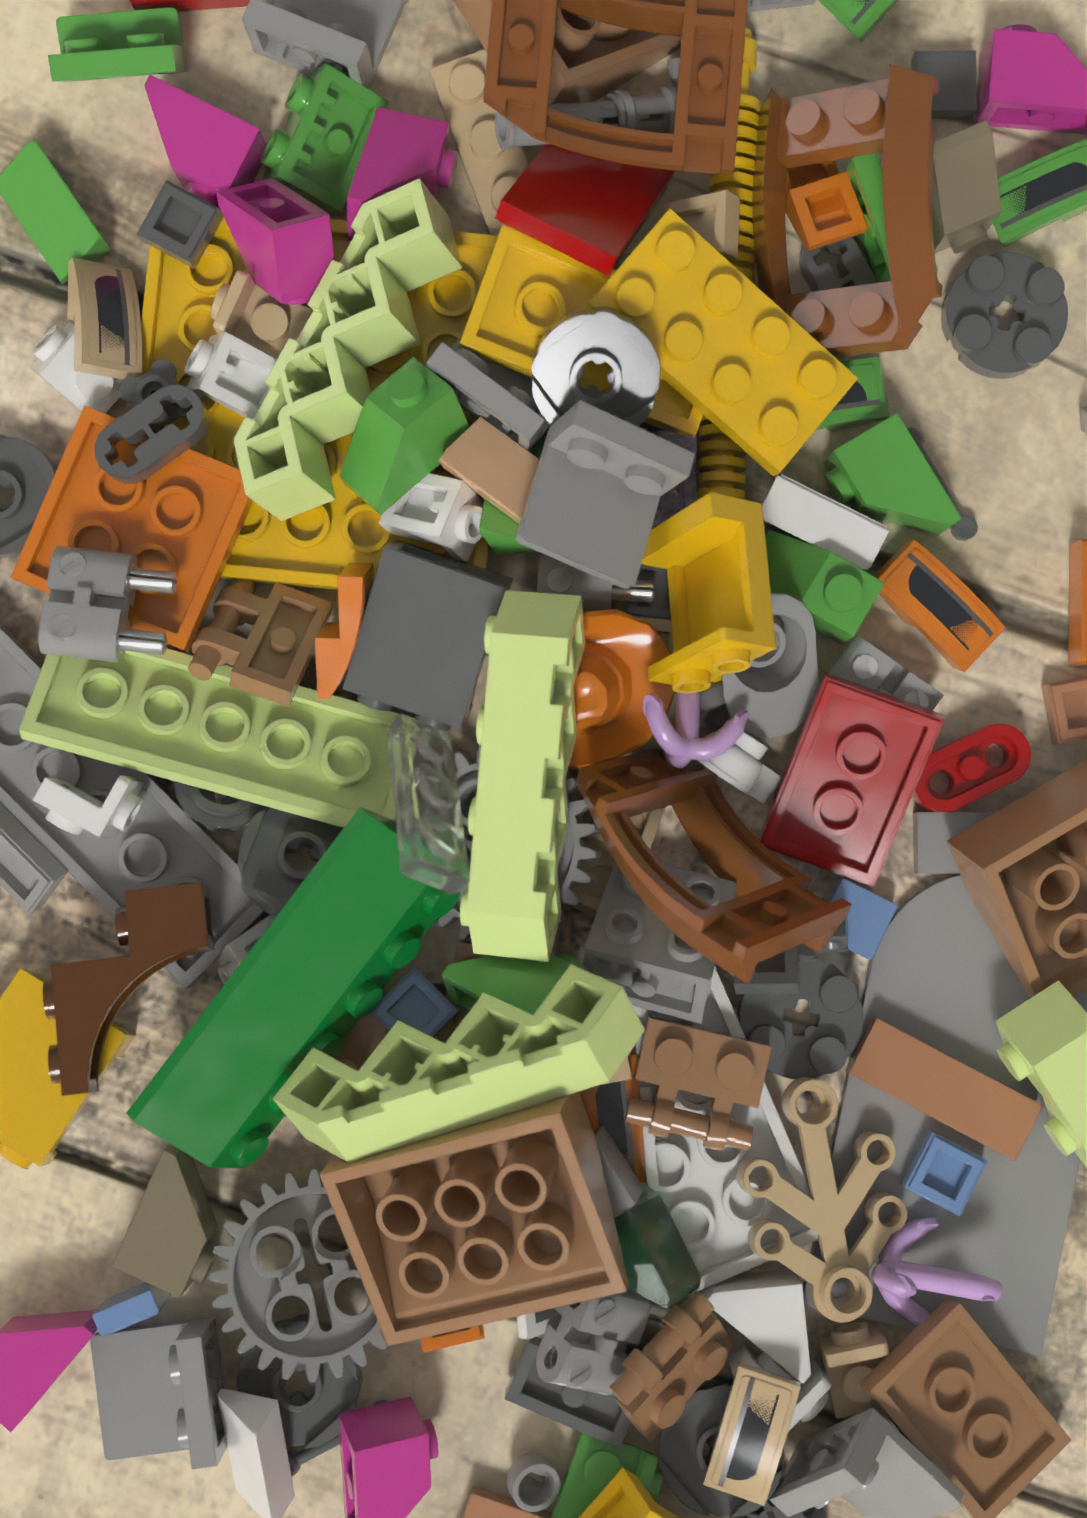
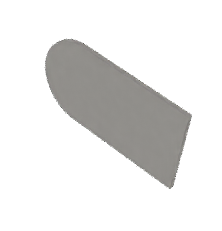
M959 874L935 882L922 889L907 900L893 915L869 964L861 1002L863 1028L859 1042L851 1054L850 1060L874 1016L1043 1105V1108L1016 1161L847 1073L830 1154L836 1188L838 1189L856 1160L853 1154V1145L861 1133L876 1131L891 1138L896 1147L895 1160L888 1169L879 1173L846 1226L844 1232L848 1252L868 1224L864 1215V1207L869 1197L878 1192H886L900 1198L907 1208L906 1223L914 1219L934 1217L939 1224L936 1229L928 1232L924 1237L908 1247L902 1255V1261L985 1275L989 1279L1000 1282L1003 1288L1002 1295L997 1301L987 1300L982 1302L917 1289L916 1294L911 1296V1298L931 1314L950 1296L961 1303L996 1347L1041 1356L1080 1159L1075 1152L1065 1156L1057 1148L1044 1128V1123L1049 1121L1050 1118L1042 1095L1027 1077L1017 1081L998 1055L997 1049L1003 1046V1042L995 1021L1030 998L966 890ZM1087 989L1073 997L1087 1012ZM928 1128L988 1160L961 1216L923 1198L900 1184ZM879 1140L873 1141L867 1149L869 1161H876L882 1153V1145ZM891 1202L884 1203L879 1209L878 1218L881 1223L889 1221L893 1215ZM819 1240L812 1242L810 1254L822 1261ZM879 1254L868 1272L873 1286L871 1304L867 1311L857 1319H868L915 1330L918 1326L902 1317L886 1303L872 1278L873 1268L880 1263ZM845 1278L837 1279L832 1285L831 1295L833 1298H839L846 1292L847 1282ZM805 1280L803 1286L804 1306L815 1308L810 1296V1283Z

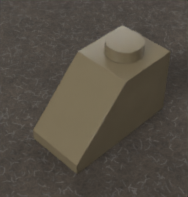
M987 120L934 142L932 173L934 250L937 253L951 247L953 253L957 254L969 250L988 238V229L1002 212L993 135Z
M171 1144L163 1150L111 1266L180 1298L193 1280L201 1284L204 1283L216 1259V1255L213 1254L214 1246L210 1245V1242L218 1224L193 1157Z

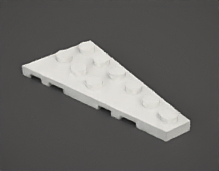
M715 967L702 1024L633 1006L644 1029L649 1015L745 1038ZM643 1034L635 1044L637 1060L639 1056ZM639 1081L641 1100L654 1102L657 1085ZM765 1082L758 1108L733 1103L730 1121L753 1126V1137L748 1151L725 1146L723 1151L703 1147V1140L670 1132L667 1138L648 1134V1127L643 1126L646 1185L655 1293L658 1306L663 1307L689 1296L695 1291L703 1290L768 1262V1260L755 1254L748 1244L749 1229L760 1219H772L783 1225L789 1232L790 1241L799 1247L819 1240L817 1233L767 1198H757L744 1192L737 1183L736 1173L741 1162L749 1157H761L771 1162L777 1168L781 1178L811 1198L808 1182ZM678 1090L675 1108L708 1115L712 1098ZM763 1166L754 1168L749 1176L751 1187H760L766 1180V1171ZM775 1229L765 1231L761 1237L762 1249L769 1250L777 1242V1232Z

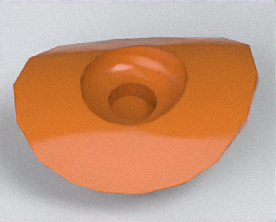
M617 609L583 613L586 645L573 687L578 734L567 771L580 770V767L620 758L643 746L653 736L646 715L643 712V699L645 695L656 694L663 702V709L666 715H668L676 692L672 690V685L649 681L647 668L671 655V651L650 622Z

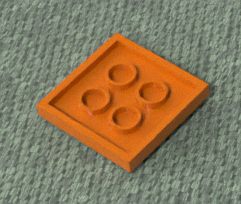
M84 405L10 578L50 594V589L46 584L52 554L58 545L135 554L139 568L173 571L177 574L178 583L173 594L136 590L134 606L129 607L128 620L131 622L130 628L165 633L169 645L189 653L253 503V500L245 495L240 469L188 449L149 478L137 484L118 482L99 466L95 458V443L98 435L117 418ZM147 436L135 445L129 444L125 439L119 441L115 445L119 455L112 461L113 464L122 461L128 467L133 466L138 461L134 453L135 449L150 437Z

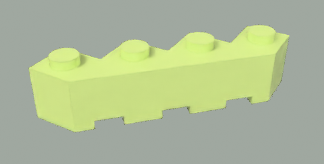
M420 178L362 204L351 224V228L356 233L340 262L334 260L330 262L307 304L313 310L296 341L288 339L265 381V384L270 389L253 420L245 417L233 439L245 495L281 521L336 499L324 444L355 431L365 398L371 393L366 368L421 345L407 292L463 268L449 216Z
M505 590L497 616L490 615L486 622L484 646L486 653L489 654L485 706L480 708L476 724L477 743L481 745L477 796L471 801L468 815L469 834L473 835L469 887L465 888L460 905V922L462 926H469L473 953L545 962H549L562 913L557 868L570 824L565 778L578 734L573 687L586 645L582 597L579 595Z
M571 964L534 1015L483 993L446 1043L397 1020L359 1071L312 1048L277 1092L273 1100L306 1139L344 1161L352 1163L607 1083L612 1079L645 1029L622 986Z
M1058 980L995 1021L1003 1042V1046L999 1047L997 1052L1006 1068L1017 1081L1027 1077L1042 1095L1050 1118L1049 1121L1044 1123V1128L1057 1148L1065 1156L1075 1152L1087 1167V1012Z

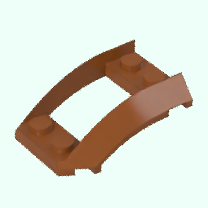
M492 0L483 94L484 103L532 138L570 151L641 167L733 175L748 0ZM557 7L618 27L655 34L681 36L673 134L648 132L602 124L548 108Z
M889 64L888 79L786 99H781L771 88L759 112L753 178V236L759 289L834 357L908 349L922 328L918 321L933 298L942 297V284L938 281L933 238L932 173L935 130L930 125L933 95H938L939 82L935 76ZM883 152L884 221L891 281L791 294L785 231L787 168Z
M656 748L580 767L577 776L578 790L582 794L608 850L635 892L658 919L676 936L747 985L750 984L757 963L795 946L804 944L819 954L848 915L851 903L843 898L828 903L808 891L807 888L811 879L780 859L751 833L724 798L716 783L718 775L707 767L694 771L686 766L683 768L672 767L666 762L662 750ZM671 805L693 845L718 878L736 883L735 896L737 898L712 906L692 892L660 862L644 842L631 822L630 817Z

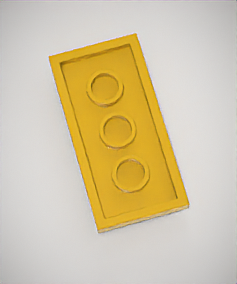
M669 208L585 308V310L607 306L637 322L649 335L655 346L660 364V376L772 476L779 474L858 379L671 208Z
M502 225L457 349L465 348L482 359L532 378V359L545 332L564 316L579 310H585L588 303L616 270L613 269L610 275H605L511 227ZM590 360L582 365L584 375L578 380L580 385L586 388L594 384L600 391L607 389L610 385L607 380V374L612 367L607 362L597 365L593 360ZM660 376L655 403L651 413L643 422L691 440L697 434L703 414Z

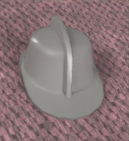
M771 593L776 649L751 661V666L747 670L722 676L723 697L728 714L733 718L740 709L747 710L749 715L745 722L744 731L756 737L777 738L793 732L806 720L818 690L816 630L813 616L800 600L785 593Z

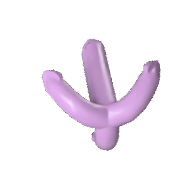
M676 692L675 729L663 709V702L656 694L645 695L643 699V712L646 715L650 729L662 749L666 762L676 768L687 766L691 760L708 761L724 754L743 734L745 722L749 715L747 710L740 709L735 714V717L725 723L716 733L703 739L699 738L700 692Z
M934 1217L914 1219L906 1223L899 1231L892 1233L880 1252V1263L872 1270V1278L886 1303L916 1326H919L930 1315L924 1307L919 1306L911 1298V1296L916 1294L917 1289L982 1302L987 1300L997 1301L1003 1292L1000 1282L989 1279L985 1275L902 1261V1255L908 1247L939 1226L937 1219Z

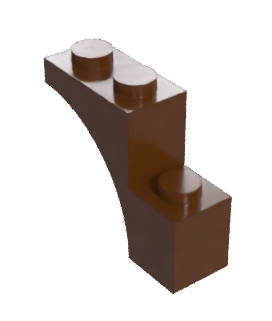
M202 882L124 891L125 907L117 908L115 913L116 932L119 945H129L130 955L51 965L52 980L44 981L43 1005L47 1019H55L57 1044L49 1046L48 1067L52 1083H61L62 1096L99 1092L100 1063L107 1035L120 1009L142 983L167 965L182 958L215 950L209 888Z

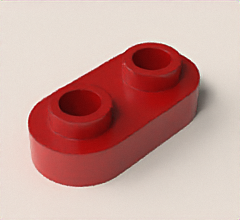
M1007 724L988 725L931 752L914 791L913 798L921 807L932 812H952L1014 783L1025 774L1031 761L1029 742L1021 731ZM991 744L999 746L1003 752V760L997 767L989 765L985 759V751ZM937 770L944 772L949 780L948 788L942 794L936 793L930 786V777Z

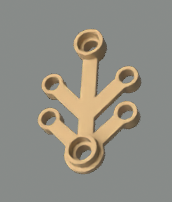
M801 1077L792 1081L785 1089L782 1097V1108L787 1119L797 1125L799 1129L811 1198L781 1178L777 1168L771 1162L761 1157L753 1156L743 1160L737 1169L736 1178L739 1187L744 1192L757 1198H767L817 1233L822 1261L792 1243L788 1230L783 1225L768 1218L760 1219L750 1227L748 1244L751 1250L758 1256L768 1261L777 1260L810 1283L812 1303L820 1314L834 1322H850L863 1315L869 1308L872 1301L873 1286L868 1272L891 1234L902 1229L907 1220V1208L900 1198L886 1192L873 1194L869 1197L864 1207V1215L868 1224L848 1252L844 1230L879 1173L888 1169L893 1164L896 1157V1147L887 1135L876 1131L861 1133L853 1145V1154L856 1160L837 1189L826 1127L834 1120L838 1111L837 1095L826 1082L811 1077ZM810 1091L813 1096L812 1108L806 1113H801L797 1107L798 1097L801 1093ZM879 1140L882 1145L881 1156L876 1161L870 1162L867 1157L868 1146L873 1141ZM763 1166L766 1171V1180L760 1187L752 1188L749 1182L750 1173L754 1168ZM891 1202L893 1215L889 1221L881 1223L878 1218L879 1209L884 1203ZM769 1229H775L777 1232L775 1246L769 1250H763L761 1247L763 1233ZM845 1278L847 1282L846 1292L839 1298H833L831 1295L832 1285L837 1279Z

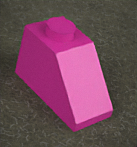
M1024 24L1009 25L1002 29L994 28L980 53L977 111L975 113L974 125L987 120L991 127L1087 135V69L1055 33L1037 32L1034 27Z
M149 74L144 87L171 168L183 189L218 207L216 192L253 183L263 165L261 157L266 146L260 128Z
M377 107L347 195L348 242H351L356 233L351 228V224L362 204L419 178L436 200L438 199L441 187L451 189L456 172L458 153L448 149L449 122Z
M274 178L216 192L218 205L254 283L281 304L298 305L309 302L330 262L334 260L329 214Z
M96 1310L18 1316L11 1318L0 1329V1424L10 1433L98 1331L92 1317Z
M411 1396L338 1414L345 1518H406L431 1488L430 1459L437 1458L439 1454L437 1435L430 1419L422 1420Z

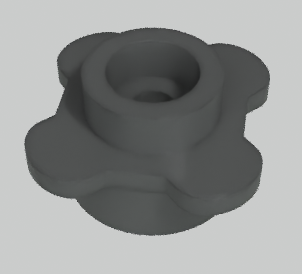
M157 360L152 364L151 370L137 378L128 376L123 379L119 388L120 396L135 407L153 392L167 385H179L176 380L177 369L170 361ZM177 403L171 404L166 409L170 419L164 425L176 421L179 417H186V414L193 406L182 409ZM162 426L159 429H157L155 433L159 432L162 429Z

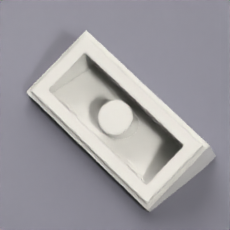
M782 474L774 478L762 503L764 521L814 546L829 550L865 570L869 569L873 564L889 533L886 530L887 526Z
M221 1388L217 1398L235 1488L261 1518H282L293 1500L295 1492L278 1400Z

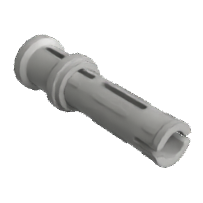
M662 86L658 88L656 93L630 95L625 89H618L606 95L603 101L556 103L549 105L548 108L600 123L601 119L602 124L648 132L673 134L677 89L673 86ZM496 112L495 133L501 149L549 144L532 138ZM649 114V118L639 119L641 115Z

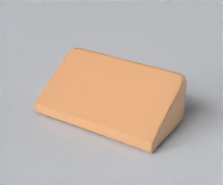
M480 417L444 451L438 461L446 471L457 479L463 480L473 491L520 524L539 459Z

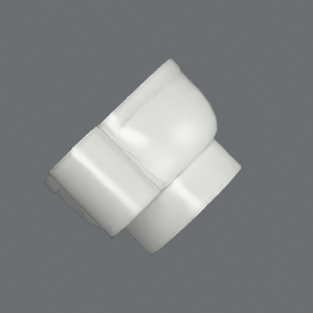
M745 731L724 754L708 761L697 760L742 792L751 795L764 805L782 780V776L760 762L768 747ZM716 732L710 733L705 738L712 736Z

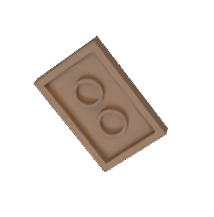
M950 1296L859 1383L888 1419L896 1425L899 1432L927 1459L940 1466L946 1476L965 1493L961 1507L971 1518H995L1071 1441L1070 1437L961 1303Z

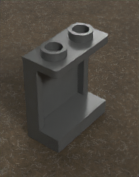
M398 539L384 546L361 623L358 641L342 689L358 694L357 700L361 704L373 709L391 711L394 706L415 713V720L426 727L441 731H448L451 729V726L461 729L470 716L473 707L471 704L472 697L486 656L484 633L487 619L490 615L497 616L505 590H510L513 578Z

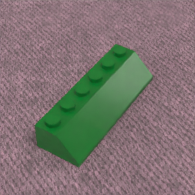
M360 807L126 1114L136 1124L208 1167L244 1169L255 1162L267 1149L269 1144L268 1137L281 1120L286 1117V1114L273 1100L274 1096L312 1048L334 1059L340 1055L344 1048L346 1036L360 1018L367 1016L377 1007L383 996V988L397 970L406 966L415 958L421 947V939L434 922L445 916L456 905L460 896L459 890L470 875L421 831Z

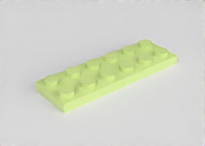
M166 649L163 655L126 651L121 663L47 654L19 728L21 739L344 828L360 807L389 819H395L421 724L415 718L391 711L373 709L359 702L332 695L330 699L317 698L316 690L302 686L298 687L290 706L286 707L230 687L233 667L228 665L217 666L209 680L195 678L188 670V666L194 656Z

